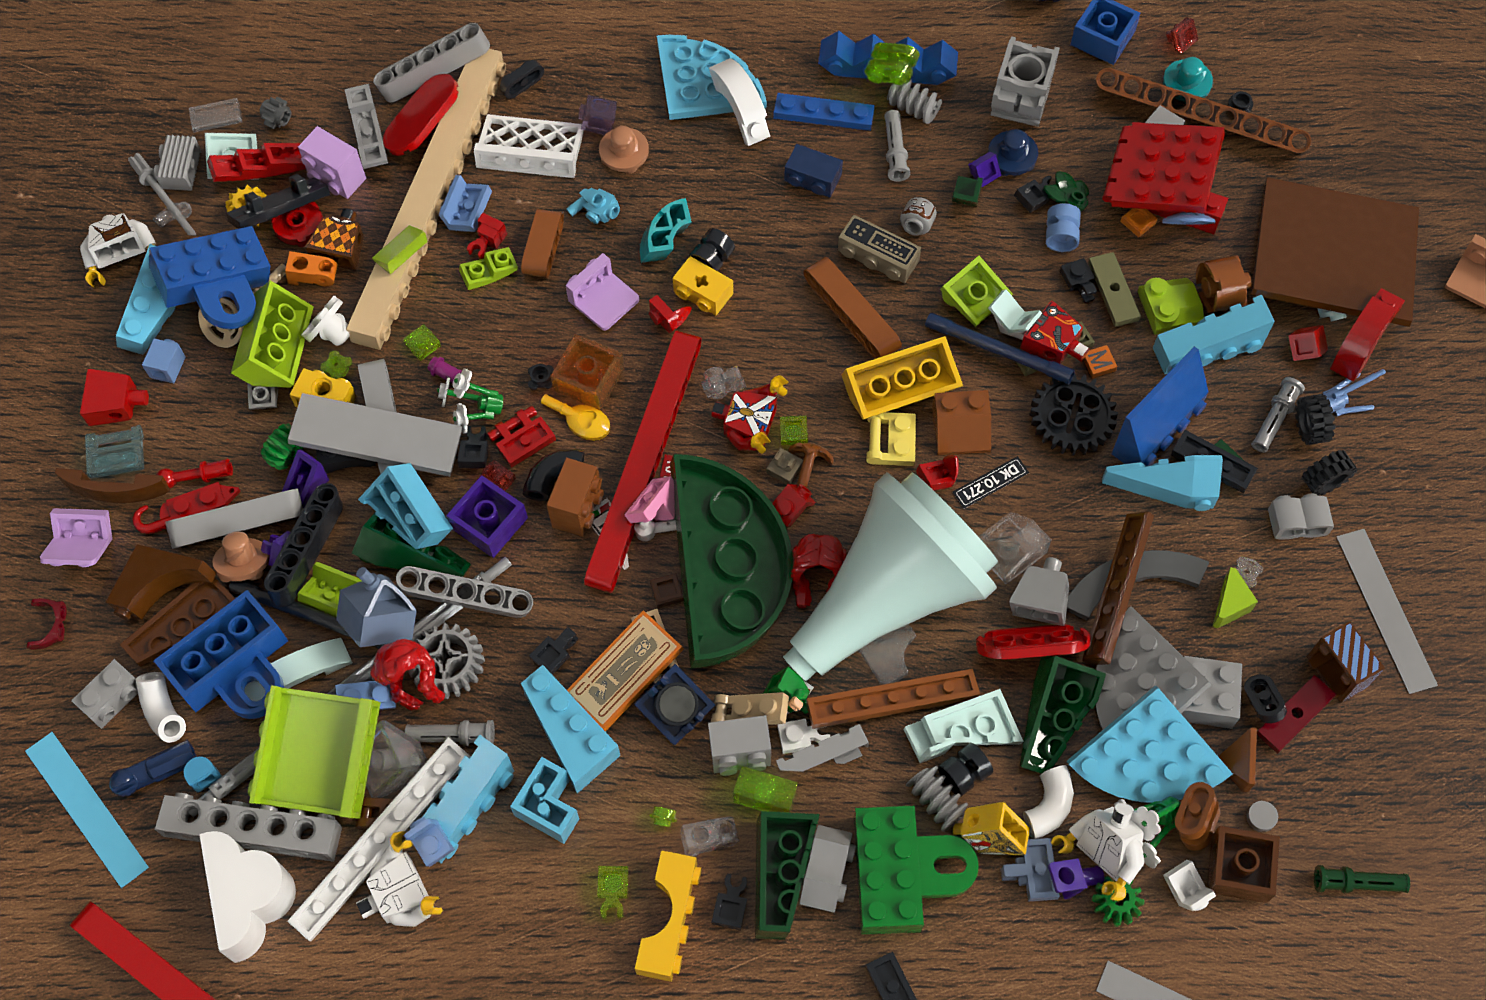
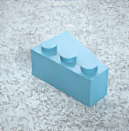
M411 463L388 466L358 499L361 503L370 505L376 511L375 515L380 519L385 518L392 524L393 530L415 549L438 545L453 529Z

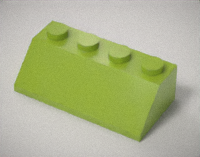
M270 280L254 293L256 300L255 314L252 320L243 328L231 374L252 386L291 388L294 386L305 343V338L301 334L309 326L314 306Z

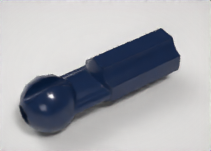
M187 739L128 768L118 769L110 777L109 787L117 796H130L140 788L183 771L185 765L191 759L197 757L195 750Z

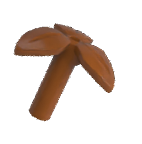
M796 443L788 450L791 454L801 452L805 454L797 485L808 486L814 460L817 456H821L831 465L834 462L832 455L826 449L815 444Z

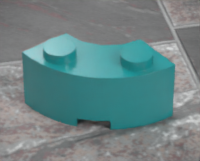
M686 198L673 201L663 207L647 226L640 243L641 263L665 260L672 252L674 236L683 233L692 222Z

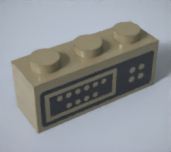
M856 215L852 216L838 240V251L845 257L853 258L863 263L867 268L876 269L886 274L888 278L895 281L898 280L904 284L920 260V246Z

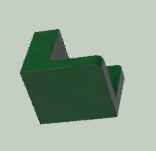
M958 176L955 191L952 195V202L977 207L983 178L978 177L976 180Z

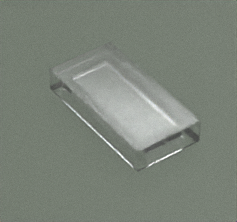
M238 98L189 108L191 126L194 132L243 123Z

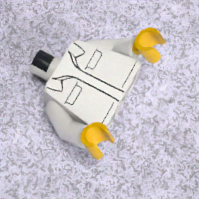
M1118 803L1115 807L1105 810H1094L1077 821L1069 829L1070 833L1068 835H1056L1051 840V844L1054 846L1060 844L1063 840L1064 847L1058 853L1068 854L1074 848L1073 841L1077 839L1076 846L1116 881H1107L1102 886V893L1105 895H1110L1115 889L1114 894L1111 896V900L1115 901L1125 898V884H1130L1144 865L1142 849L1144 833L1139 826L1130 820L1133 810L1124 803Z
M406 831L392 834L390 845L370 872V877L366 880L372 895L356 902L364 919L380 911L381 916L387 923H392L395 926L415 927L431 915L442 913V908H434L433 906L439 897L428 895L411 857L407 852L403 853V849L410 848L413 845L412 841L405 840L402 842V837Z

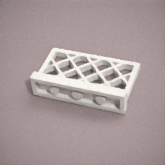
M487 114L479 143H476L474 147L476 168L574 178L576 173L575 165L584 133V124ZM491 124H500L504 127L494 132ZM526 127L528 130L518 134L514 129ZM543 129H548L552 131L551 133L545 136H542L539 133V131ZM508 132L513 136L506 141L500 138ZM567 132L577 133L575 136L567 139L563 135ZM532 135L538 139L530 144L524 140ZM557 137L562 141L555 146L549 143V141ZM493 140L498 143V145L487 144ZM518 142L523 146L522 148L511 147ZM541 145H544L548 150H539L536 148L540 147ZM567 147L572 151V153L559 152Z

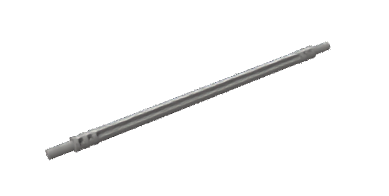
M504 557L485 573L480 572L473 579L491 583L492 580L512 564ZM463 586L456 591L457 595L462 599H468L472 596V590L467 586ZM441 603L414 625L411 641L424 639L423 631L430 634L433 632V625L438 628L463 607ZM375 656L340 684L371 681L370 669L374 664ZM335 688L327 694L335 695ZM259 748L209 786L210 790L198 800L203 801L204 797H213L221 800L254 774L256 768L253 763L254 755ZM191 809L188 811L192 815V817H195L197 814H199V811L197 809Z

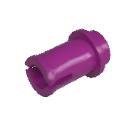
M436 356L431 359L427 368L432 376L438 375L445 380L450 378L452 385L455 376L462 372V370L444 362L443 357L437 358Z

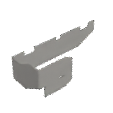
M859 724L849 728L848 732L841 735L838 733L818 742L819 746L814 747L813 744L792 753L794 758L787 761L781 758L776 760L780 771L799 772L808 770L833 758L836 764H845L861 757L862 754L858 747L864 745L868 748L869 742Z

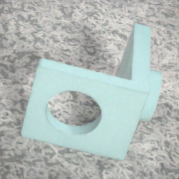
M1002 290L988 307L1008 333L1028 331L1042 314L1040 310L1025 312L1007 290Z
M922 720L904 728L919 763L944 755L955 744L954 739L932 746Z

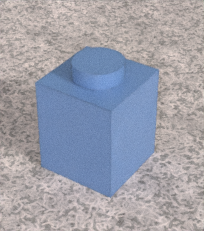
M153 339L142 366L149 378L175 383L186 356L177 342L170 339H165L164 341Z

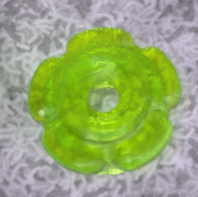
M654 806L653 813L649 814V817L654 818L653 824L671 827L672 822H677V819H675L677 810Z

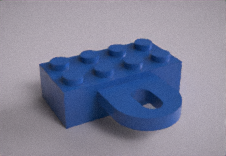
M252 226L149 248V268L166 308L197 301L204 318L212 325L223 329L240 328L252 320L255 314L256 300L251 289L264 286L269 282L271 267ZM222 297L231 298L238 312L235 314L226 313L219 299Z
M246 590L156 658L154 662L195 712L220 695L236 715L246 719H255L266 715L264 702L266 694L270 692L271 685L284 688L281 676L266 658L287 643L288 639L250 592ZM252 681L259 682L265 689V695L259 701H252L245 694L246 685Z

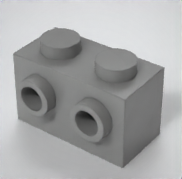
M114 659L71 701L102 729L138 694L135 677Z

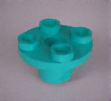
M1187 57L1175 61L1167 67L1163 76V85L1205 98L1211 91L1213 77L1209 69L1199 58ZM1180 95L1174 97L1176 100L1186 104L1185 97Z

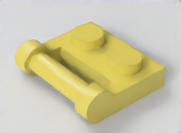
M885 412L868 418L870 423V444L866 455L867 463L874 465L914 466L916 414ZM881 424H888V453L880 451Z

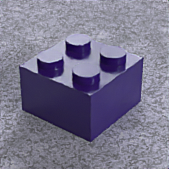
M482 475L446 515L453 527V531L492 558L499 553L528 519L523 503Z

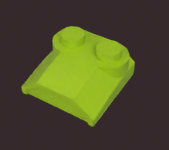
M980 256L976 257L940 288L945 303L956 307L975 327L992 313L988 307L1002 290H1007L1011 296L1013 295Z
M1152 278L1145 285L1138 288V295L1154 335L1167 332L1190 322L1193 326H1196L1204 318L1203 305L1194 283L1188 278L1167 281L1162 278Z

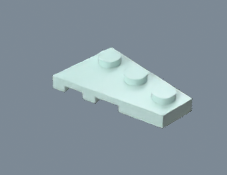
M1000 689L926 715L921 719L932 746L951 739L955 741L953 746L967 745L969 743H974L975 745H1013L1024 742Z

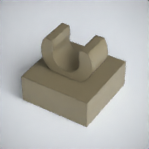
M780 448L766 468V473L785 484H791L800 471L803 460Z

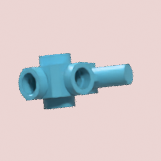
M584 188L579 192L581 197L566 208L572 217L585 208L587 211L585 216L595 224H598L599 221L603 223L608 222L610 218L615 219L620 212L619 203L614 195L600 188L598 190Z

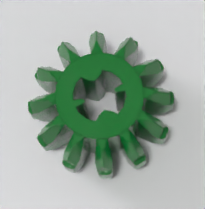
M289 423L282 424L278 429H274L273 433L268 436L267 441L263 443V448L261 449L262 458L266 460V463L278 470L288 468L293 463L297 450H304L302 446L288 444V437L292 427Z
M1109 876L1104 878V883L1107 881L1116 882ZM1133 880L1130 884L1126 883L1124 886L1126 895L1121 906L1115 904L1117 901L1111 900L1115 889L1110 895H1105L1102 893V886L1104 884L1097 883L1095 890L1098 894L1092 896V901L1099 904L1094 909L1096 914L1105 913L1102 919L1104 923L1113 918L1115 927H1119L1122 920L1125 924L1130 925L1133 922L1132 916L1138 918L1141 915L1138 907L1143 906L1144 899L1136 896L1142 890L1140 887L1134 889L1130 887L1133 884Z

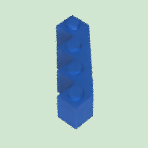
M837 31L821 40L818 64L834 76L895 81L899 75H903L902 82L911 79L912 83L939 85L956 76L958 52L944 40L923 49L909 37L889 46L875 34L855 43L842 32Z

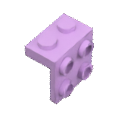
M604 253L597 259H592L582 272L572 276L566 284L568 301L604 331L608 330L639 302V295L612 273L610 258Z
M54 508L50 513L54 538L41 554L40 562L52 566L78 565L79 567H89L96 564L112 541L109 510Z

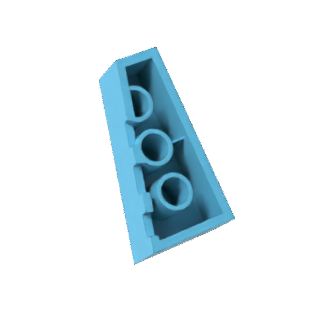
M1263 296L1254 297V303L1242 307L1240 303L1231 306L1230 311L1219 317H1216L1214 313L1205 316L1196 326H1193L1190 322L1157 335L1153 350L1164 374H1168L1194 346L1199 349L1203 366L1210 364L1214 360L1222 358L1228 360L1243 352L1253 353L1261 349L1275 322Z
M481 735L474 742L478 747L473 755L470 757L465 755L459 763L460 769L457 778L447 781L441 789L439 795L441 801L439 804L432 803L423 815L426 819H435L439 822L455 849L439 860V863H442L445 858L450 859L455 854L459 846L457 843L464 834L467 836L473 831L477 824L476 819L482 811L487 812L492 807L496 799L494 796L501 788L505 789L514 777V774H512L514 769L508 754Z

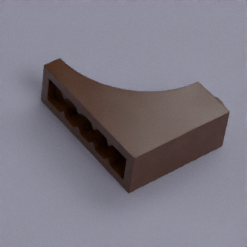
M137 544L106 603L115 609L113 613L122 619L129 620L132 617L143 620L153 604L167 592L191 582L212 583L216 572L203 560Z

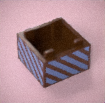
M1350 621L1322 636L1306 656L1311 669L1317 670L1328 687L1336 694L1334 699L1337 698L1340 703L1368 688L1385 669Z

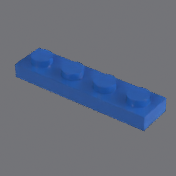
M777 93L774 119L871 131L875 105Z

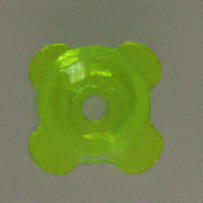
M331 351L327 361L321 364V370L324 373L328 372L333 378H342L348 373L352 360L350 357L340 355L338 351Z

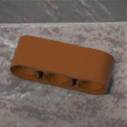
M543 209L536 210L522 258V274L549 277L563 229L564 214L562 212Z

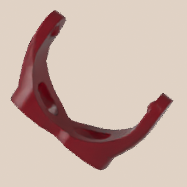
M44 598L32 599V606L52 607L55 614V622L50 632L43 639L27 642L26 648L31 650L44 649L56 642L63 641L65 629L62 621L66 619V604L63 601Z

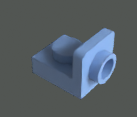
M420 818L409 826L411 830L404 834L406 840L412 841L425 865L431 867L455 850L439 822L435 819Z

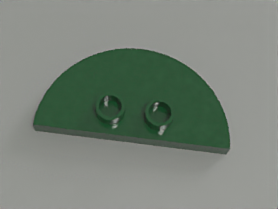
M673 454L670 462L671 477L674 480L675 520L690 668L706 667L720 664L746 652L769 631L783 609L790 592L793 554L790 538L778 511L755 484L742 474L716 461L692 455Z

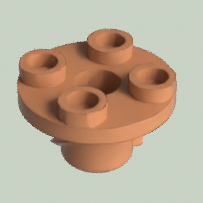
M620 125L609 131L601 139L599 144L601 162L612 170L628 174L634 173L648 157V141L638 130Z
M240 531L226 535L223 538L222 547L215 553L212 561L220 581L257 580L262 577L263 570L268 565L270 559L268 554L261 551L262 542L249 538L247 534Z

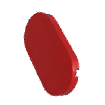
M439 74L424 82L387 127L383 135V144L392 155L401 156L407 150L411 152L417 149L455 103L459 93L457 87L459 86L451 75Z
M1067 624L1064 626L1045 625L997 629L984 633V638L979 636L976 639L977 652L984 657L992 659L1066 655L1079 653L1090 647V633L1082 627L1080 631L1074 630V626Z

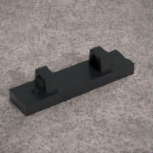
M295 174L289 177V188L261 198L254 192L245 194L246 205L227 212L228 222L237 229L255 226L330 195L328 185L322 183L319 179L311 178L305 180L299 174Z

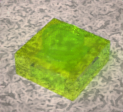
M424 324L403 339L405 345L420 361L441 347L440 341Z
M806 416L780 417L781 445L808 443Z

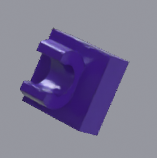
M988 152L968 164L974 179L977 180L978 177L983 178L982 187L1001 176L996 154Z
M287 531L280 537L272 534L270 535L269 542L266 540L262 541L261 551L270 555V566L274 564L291 532Z

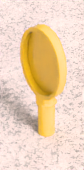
M547 394L541 399V404L559 412L561 415H565L569 429L580 438L591 441L601 440L610 432L609 419L602 411L593 406L576 405L570 407L567 403H563Z

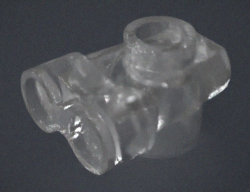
M738 365L726 369L725 372L720 367L710 368L704 372V380L701 381L707 398L722 399L728 392L746 389V384Z

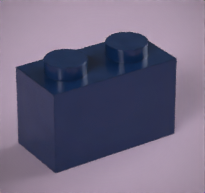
M796 144L785 165L784 181L792 186L802 187L817 195L831 198L842 175L843 160Z

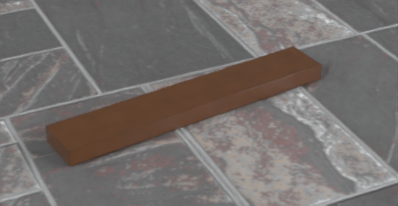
M1149 511L1126 514L1091 629L1090 647L1085 650L1082 659L1087 665H1108L1111 663L1154 515Z

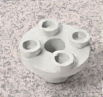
M333 296L301 336L308 342H311L319 333L323 340H329L336 346L343 344L350 336L349 332L346 331L348 323H346L342 314L335 313L343 302Z

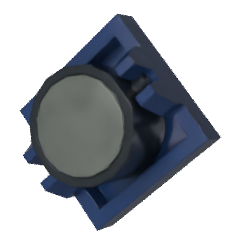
M676 664L633 704L673 746L688 734L715 706Z

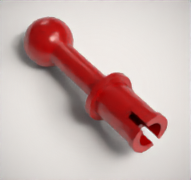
M229 459L211 463L202 461L199 468L177 472L164 468L159 470L156 475L163 476L168 483V487L171 489L177 482L202 478L207 483L213 478L232 476L233 466Z

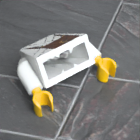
M118 214L116 216L106 215L102 218V221L89 226V235L81 244L80 251L85 269L89 270L85 279L91 287L95 288L93 284L95 278H98L103 286L106 283L105 278L97 271L96 267L102 268L146 252L145 249H148L149 244H156L148 227L134 219L128 220L125 214Z

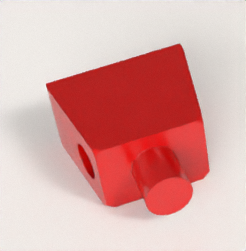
M88 369L80 415L88 426L129 421L132 418L134 406L148 405L149 394L147 390H137L131 377L126 374Z

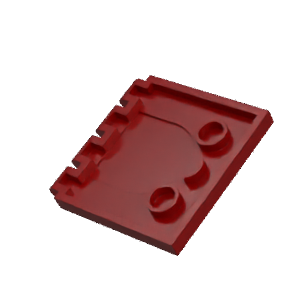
M1132 122V126H1123L1108 176V183L1103 194V201L1111 203L1112 207L1205 213L1225 135L1224 127Z

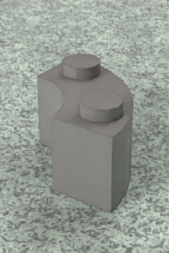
M818 825L800 899L801 905L835 913L837 901L843 903L847 885L841 884L846 861L852 863L856 845L850 844L851 832Z

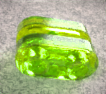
M877 43L871 53L873 59L868 61L864 72L873 83L907 84L910 82L913 74L911 67L916 66L920 53L914 47L906 44Z

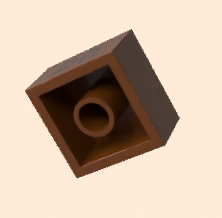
M1219 826L1211 838L1207 888L1212 889L1218 895L1268 903L1276 896L1280 836Z

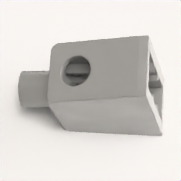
M1048 557L1043 568L1029 566L1026 569L1009 601L1013 616L1060 626L1065 625L1069 581L1067 574L1060 572L1062 565L1060 560Z

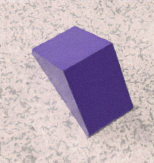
M300 449L297 450L282 492L298 489L302 506L305 508L316 487L327 483L329 478L322 464Z

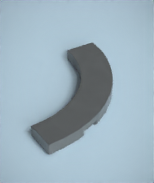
M1144 551L1135 582L1144 581L1149 578H1161L1162 580L1177 581L1198 588L1209 561L1180 552ZM1112 560L1091 571L1076 585L1068 596L1067 612L1088 621L1090 615L1100 603Z

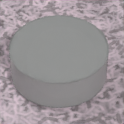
M1258 801L1248 809L1246 819L1249 826L1255 831L1267 832L1277 824L1278 812L1271 803Z

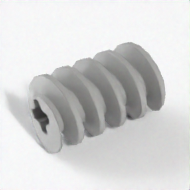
M899 75L889 89L887 95L889 104L891 106L897 105L901 111L906 109L908 115L914 114L916 119L923 118V122L929 124L937 115L942 99L938 102L936 101V92L928 97V88H925L920 93V84L918 83L913 88H910L912 80L908 79L903 84V75Z
M938 766L925 768L906 783V786H914L912 789L914 796L922 795L919 803L921 805L929 804L926 810L928 814L937 813L934 817L935 823L945 822L941 828V831L945 832L964 817V811L968 803L957 804L961 796L960 793L950 796L949 793L953 785L942 786L946 776H934L939 769Z

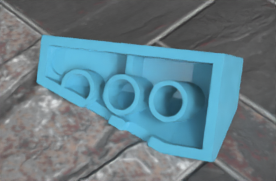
M1222 455L1185 456L1184 462L1169 463L1168 459L1158 460L1159 463L1146 467L1140 462L1108 466L1102 477L1103 484L1183 508L1206 511L1214 508L1219 498L1223 459Z

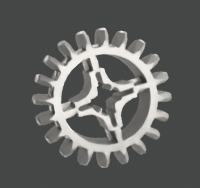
M446 623L443 624L442 630H438L433 625V633L428 634V632L423 631L424 639H415L414 642L425 647L431 658L434 659L436 671H439L442 679L435 678L434 683L439 690L445 693V699H448L450 692L453 691L459 697L461 695L459 689L464 688L466 691H470L471 688L468 683H478V677L475 674L483 673V667L479 665L485 662L484 655H481L483 652L482 645L477 644L478 638L475 635L470 636V631L467 628L460 632V627L457 624L451 630ZM451 643L462 646L468 653L462 654L461 651H453ZM439 646V648L435 652L430 653L434 648ZM448 653L450 659H447V664H445L444 668L442 663H445ZM420 665L409 670L410 676L415 678L413 682L416 687L420 682ZM463 669L459 674L453 677V674L457 670Z

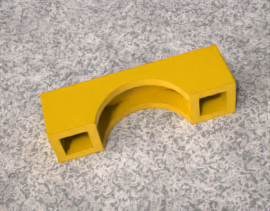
M661 850L655 882L656 886L670 898L672 902V915L662 931L654 936L641 939L635 965L636 975L672 982L673 974H679L682 956L678 955L680 943L686 944L689 926L684 925L686 914L692 915L695 897L691 896L693 885L699 884L701 867H697L696 857Z

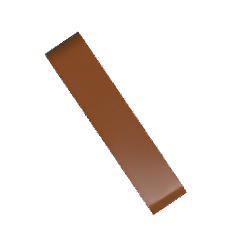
M823 257L803 271L804 277L811 288L874 359L895 353L901 349L902 343L898 335L828 257Z

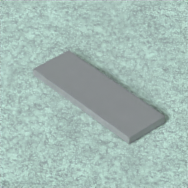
M302 393L288 437V444L390 465L411 463L415 470L450 477L462 433V426Z

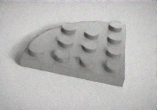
M1132 606L1125 612L1111 663L1108 665H1097L1096 670L1106 673L1100 697L1096 704L1101 727L1104 730L1155 685L1180 713L1187 709L1211 686V683Z

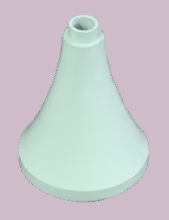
M886 472L874 484L872 498L859 533L831 587L808 620L790 640L793 647L783 658L805 681L816 672L824 675L842 660L885 634L931 613L969 601L986 599L997 588L987 572L998 563V560L956 512L916 474L912 472L899 483Z

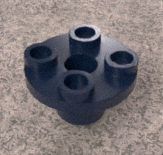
M1012 129L996 135L991 140L988 152L996 154L1001 176L1021 175L1034 169L1038 158V147L1035 141L1026 132L1018 129Z

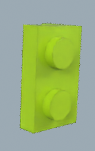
M316 562L313 565L312 577L298 592V601L337 617L340 590L361 582V580Z

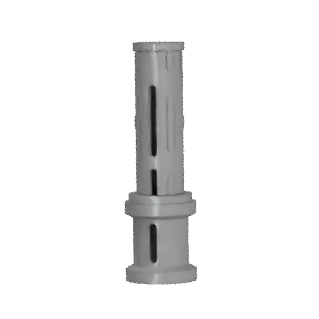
M890 110L884 116L889 147L886 153V160L890 168L888 170V178L899 182L908 179L910 176V169L907 167L906 162L908 152L903 147L900 113L897 110Z
M1285 377L1282 380V387L1279 393L1273 396L1271 400L1272 408L1251 444L1255 450L1266 453L1286 415L1294 411L1296 399L1305 390L1304 385L1297 379ZM1274 421V423H1273V425H1272L1270 431L1267 433V431H1268L1270 425H1271L1272 422Z
M464 720L456 725L407 724L405 727L406 743L444 742L449 737L453 742L469 746L470 743H474L477 737L481 735L494 744L495 728L493 720H488L486 723H470L468 720Z

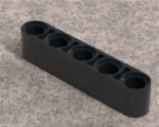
M331 483L321 484L313 491L265 578V589L271 602L277 607L288 606L295 600L342 513L343 504L335 485Z

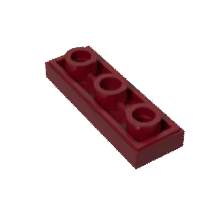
M1314 675L1285 703L1287 708L1286 716L1279 722L1265 723L1257 731V735L1278 754L1336 694ZM1292 712L1296 713L1299 718L1294 717Z

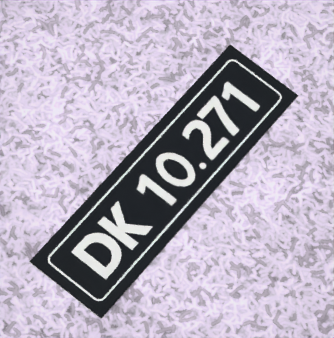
M1017 456L953 491V494L965 509L1027 475L1029 471Z

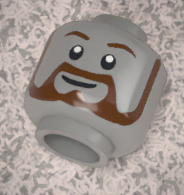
M920 197L912 198L906 203L901 213L900 223L904 230L911 235L926 234L931 229L936 218V208L927 199Z

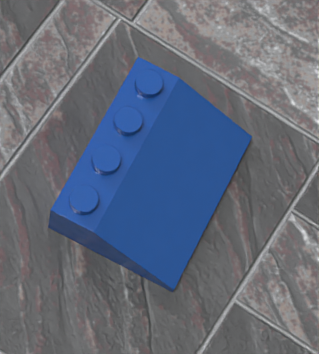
M1194 346L1126 416L1111 453L1122 463L1140 462L1145 467L1151 466L1157 458L1155 454L1160 449L1165 451L1174 440L1172 436L1176 432L1181 434L1189 425V418L1193 414L1198 416L1206 407L1207 403L1204 401L1209 391L1198 348Z

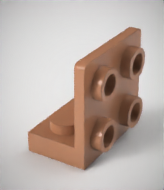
M1475 234L1447 281L1445 289L1486 309V239Z

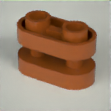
M1196 782L1187 788L1175 817V826L1183 845L1193 851L1202 850L1208 846L1221 813L1214 789L1205 782Z

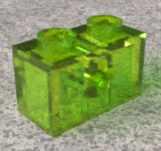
M742 766L733 791V803L760 811L791 813L798 792V782Z

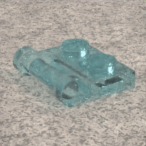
M137 425L132 426L130 430L100 435L95 433L86 434V467L89 478L144 470V435L142 427ZM128 440L132 441L131 443L98 448L99 445L117 443Z

